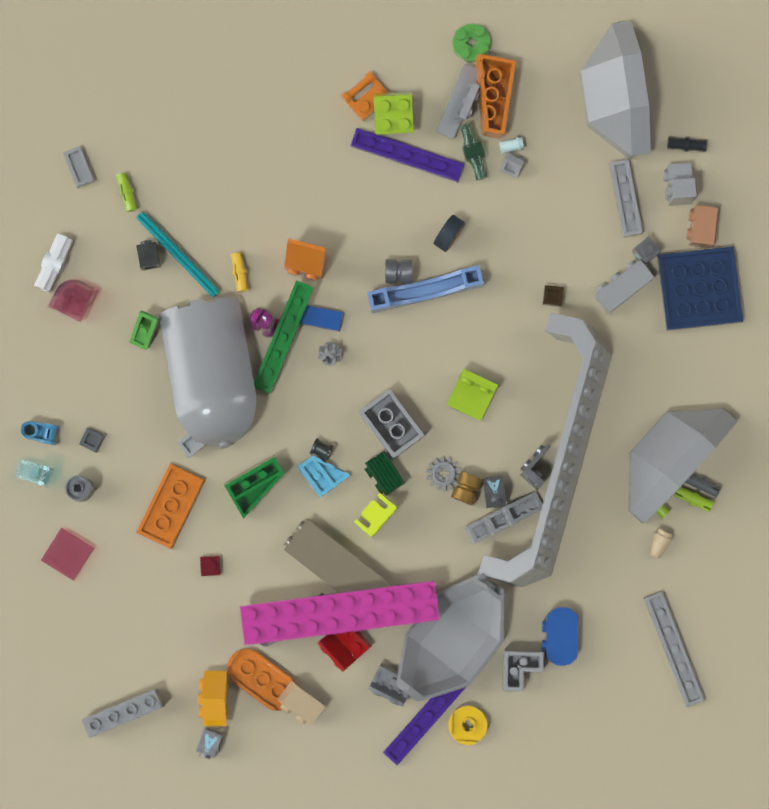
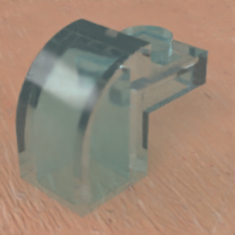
M20 459L14 477L48 488L54 469Z

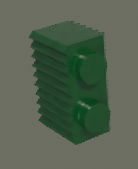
M385 451L365 463L367 467L364 470L369 478L374 477L377 482L375 487L380 494L384 493L387 496L405 484V481Z

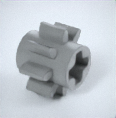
M326 342L324 346L319 347L318 359H322L325 365H334L336 361L340 362L342 348H338L336 343Z

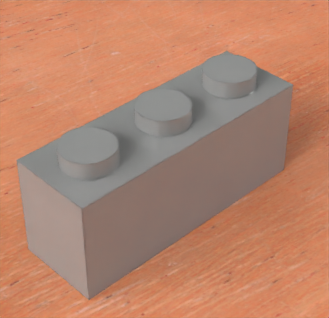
M633 260L625 267V272L622 274L616 273L610 278L611 283L607 286L602 284L595 290L594 298L607 315L654 279V276L641 260L638 262Z

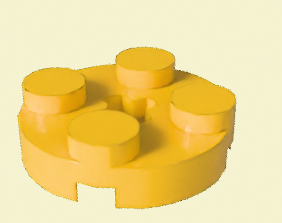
M462 706L456 709L450 716L448 722L449 732L458 743L473 745L485 736L487 720L484 714L476 707ZM466 720H470V723L473 724V728H470L469 731H465V727H462V723H466Z

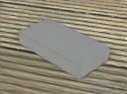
M81 146L63 153L77 188L95 182Z

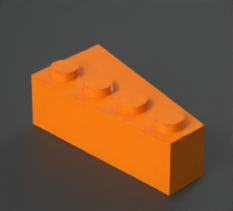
M479 54L475 61L477 84L480 85L478 91L480 92L482 136L501 139L505 134L516 61Z

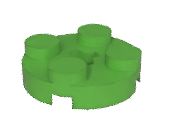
M467 24L455 32L453 50L464 61L473 63L476 62L475 59L479 54L486 55L488 53L490 37L483 26ZM469 39L477 42L473 48L466 44V42H469Z

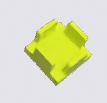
M380 493L377 497L388 507L383 509L376 501L372 500L361 512L362 518L371 526L366 528L357 519L354 521L371 539L397 510V507Z

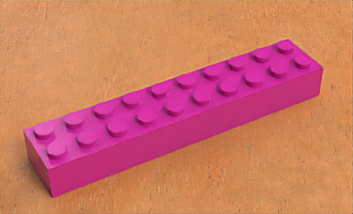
M434 581L240 606L244 645L439 620Z

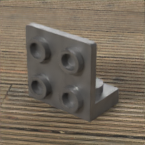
M549 444L545 447L541 445L533 454L535 456L534 460L528 459L521 467L523 472L520 476L536 490L544 484L542 480L544 476L536 469L532 471L531 468L551 447Z

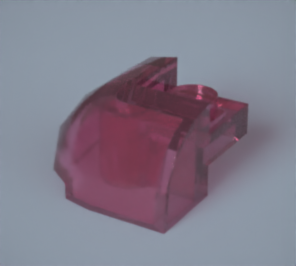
M67 280L58 286L48 308L81 323L99 289L79 280Z

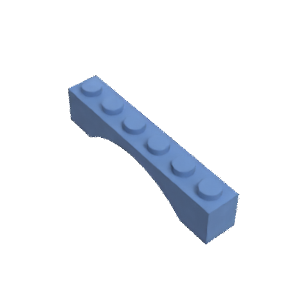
M478 265L421 282L369 291L367 296L371 313L373 314L481 288L484 283Z

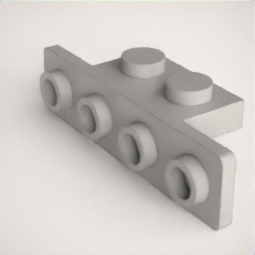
M469 64L463 65L436 130L437 133L447 138L454 139L460 122L469 119L473 111L471 108L473 101L476 102L480 92L478 89L480 85L477 84L475 67Z

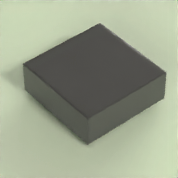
M87 427L79 445L97 453L105 435Z

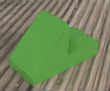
M141 310L129 343L147 350L153 334L159 326V318Z

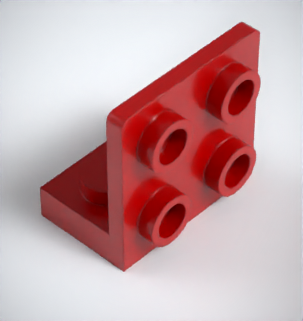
M359 631L329 634L317 642L321 651L327 654L334 665L342 672L372 647Z

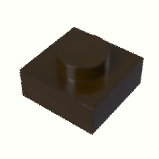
M545 285L542 305L562 307L564 287Z

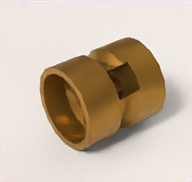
M460 472L457 479L459 485L454 487L451 497L474 506L477 498L475 492L480 491L483 480L468 473Z

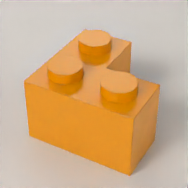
M204 671L203 679H199V690H202V693H198V705H202L199 706V718H203V726H227V671Z

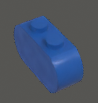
M555 608L546 615L545 621H542V632H545V640H542V652H545L546 658L551 663L565 666L574 662L578 657V616L569 608Z

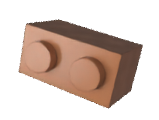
M695 205L693 210L689 211L688 221H691V229H687L686 234L689 246L712 248L714 246L718 208Z

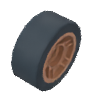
M452 214L436 236L433 244L446 252L460 234L465 222Z

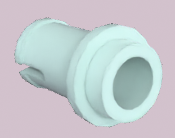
M516 136V139L499 142L502 154L514 150L521 151L520 149L524 148L522 137L518 138Z

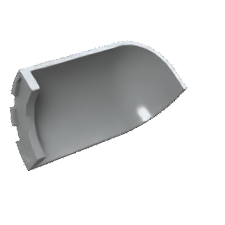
M224 297L216 298L215 302L206 303L204 299L189 302L190 306L180 308L177 305L159 313L177 417L185 431L198 442L209 446H219L220 449L229 448L230 444L238 441L247 433L253 422L256 410V392L239 299Z

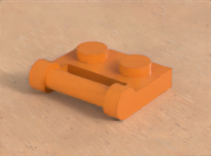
M370 71L351 90L341 95L342 99L362 122L374 113V93H388ZM369 83L374 86L356 102L351 99Z

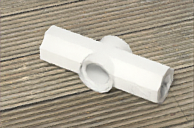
M57 234L50 251L43 258L42 269L34 284L35 287L50 293L57 276L61 274L65 266V258L73 240Z

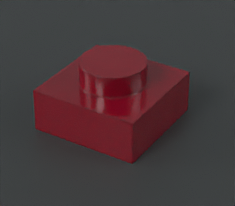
M220 556L200 557L201 576L221 575Z

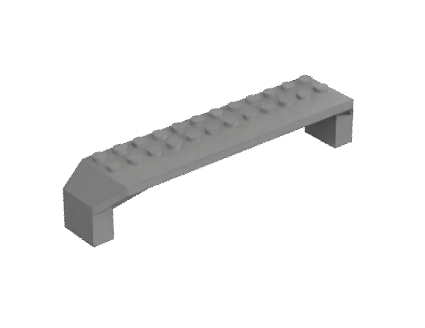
M550 313L546 332L557 340L574 343L583 361L532 547L510 561L483 555L478 574L483 573L490 579L520 587L552 576L612 354L595 329L582 319Z

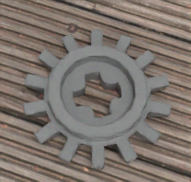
M444 456L441 457V462H438L437 458H435L436 464H429L432 470L426 471L431 473L427 480L433 479L430 485L433 486L436 483V490H439L440 486H443V491H446V486L453 489L451 483L458 484L455 478L459 477L456 472L460 471V468H454L457 462L455 461L451 464L450 457L447 462L444 461ZM442 468L449 472L446 479L438 476V472H441Z

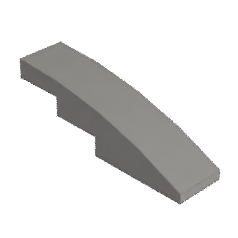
M535 491L466 526L465 530L474 545L541 511L543 505Z

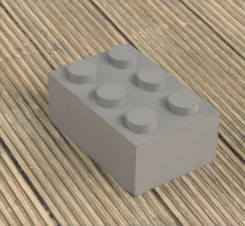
M390 389L359 411V415L393 460L424 438L422 431Z

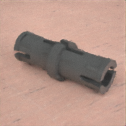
M694 474L684 482L697 488V491H703L717 498L721 490V486L707 481L705 477L701 478Z

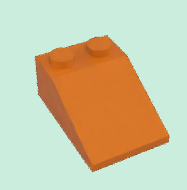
M288 238L284 264L285 270L288 271V274L294 276L299 274L306 275L307 279L317 281V278L322 279L328 258L326 248Z

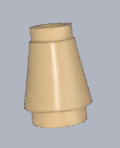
M658 528L657 532L654 533L649 554L660 558L672 541L671 537L673 534Z

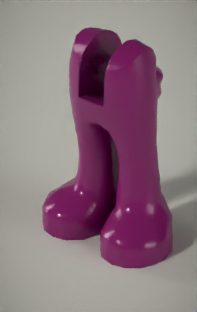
M262 308L254 309L250 314L252 328L255 331L263 328V336L267 338L273 337L280 319L273 318L271 314Z

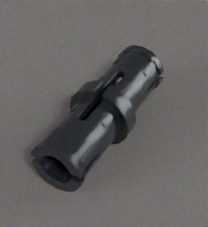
M668 137L667 149L684 150V152L706 151L707 140L690 139V137Z

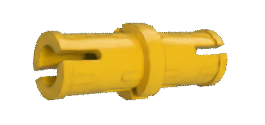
M233 253L230 256L233 264L232 275L235 277L237 292L248 291L247 269L244 266L243 253Z

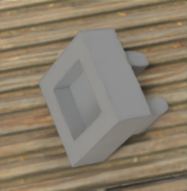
M511 152L506 154L500 171L517 178L524 161L523 157L518 159Z

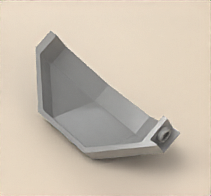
M631 21L612 23L582 68L579 76L587 127L630 160L632 156L651 154L649 101L642 54Z
M724 408L665 413L629 453L628 512L644 524L712 453L737 423V420Z
M483 573L439 591L436 594L439 620L414 623L405 634L396 686L415 701H424L470 686L503 643L504 589Z

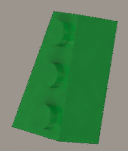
M273 455L224 483L243 519L282 477L284 472Z

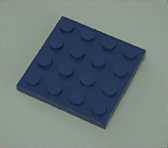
M734 246L657 255L666 331L743 322Z

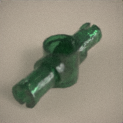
M471 123L461 125L460 128L464 138L462 150L465 160L472 165L477 181L485 179L487 174L483 165L485 153L482 143L475 139Z

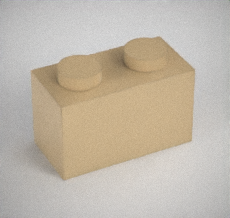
M293 681L288 684L277 699L282 704L280 707L289 714L291 711L297 715L295 718L303 724L308 722L310 725H313L326 707Z

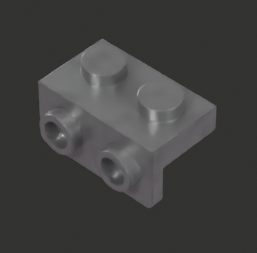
M381 663L368 689L373 694L382 696L395 705L404 706L408 694L396 686L398 671Z

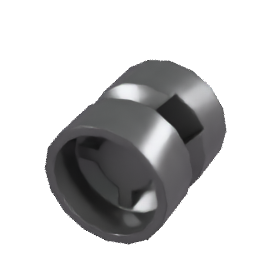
M385 259V284H396L397 281H400L402 284H412V259H401L400 262L397 259Z
M79 475L71 477L65 486L68 497L78 502L89 500L94 491L91 481Z

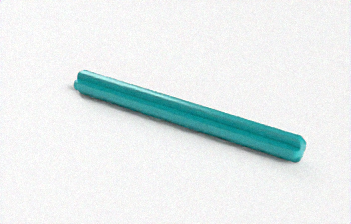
M144 211L137 215V220L213 298L216 297L220 290Z

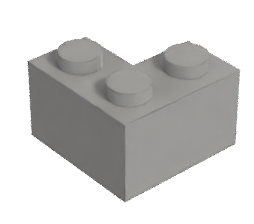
M691 163L668 164L666 170H663L664 182H667L665 200H668L669 206L692 204L696 198L695 178H692Z
M503 651V691H523L524 672H543V652Z

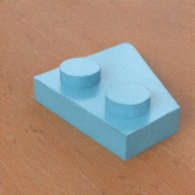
M314 455L297 467L319 498L350 477L349 473L323 462Z

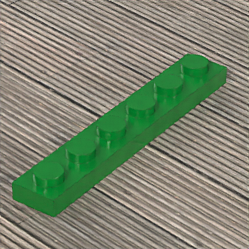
M296 280L254 381L255 388L271 394L314 287Z

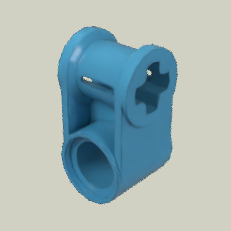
M32 421L22 424L21 434L25 438L44 444L56 445L55 437L59 426ZM28 426L35 427V432L31 436L25 433Z

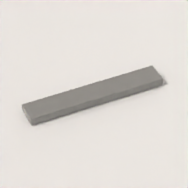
M663 592L645 597L646 606L685 706L689 707L705 701Z

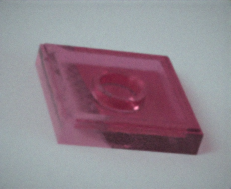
M61 528L41 561L74 581L94 550V547Z

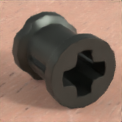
M316 438L309 454L319 455L328 461L334 446H329Z

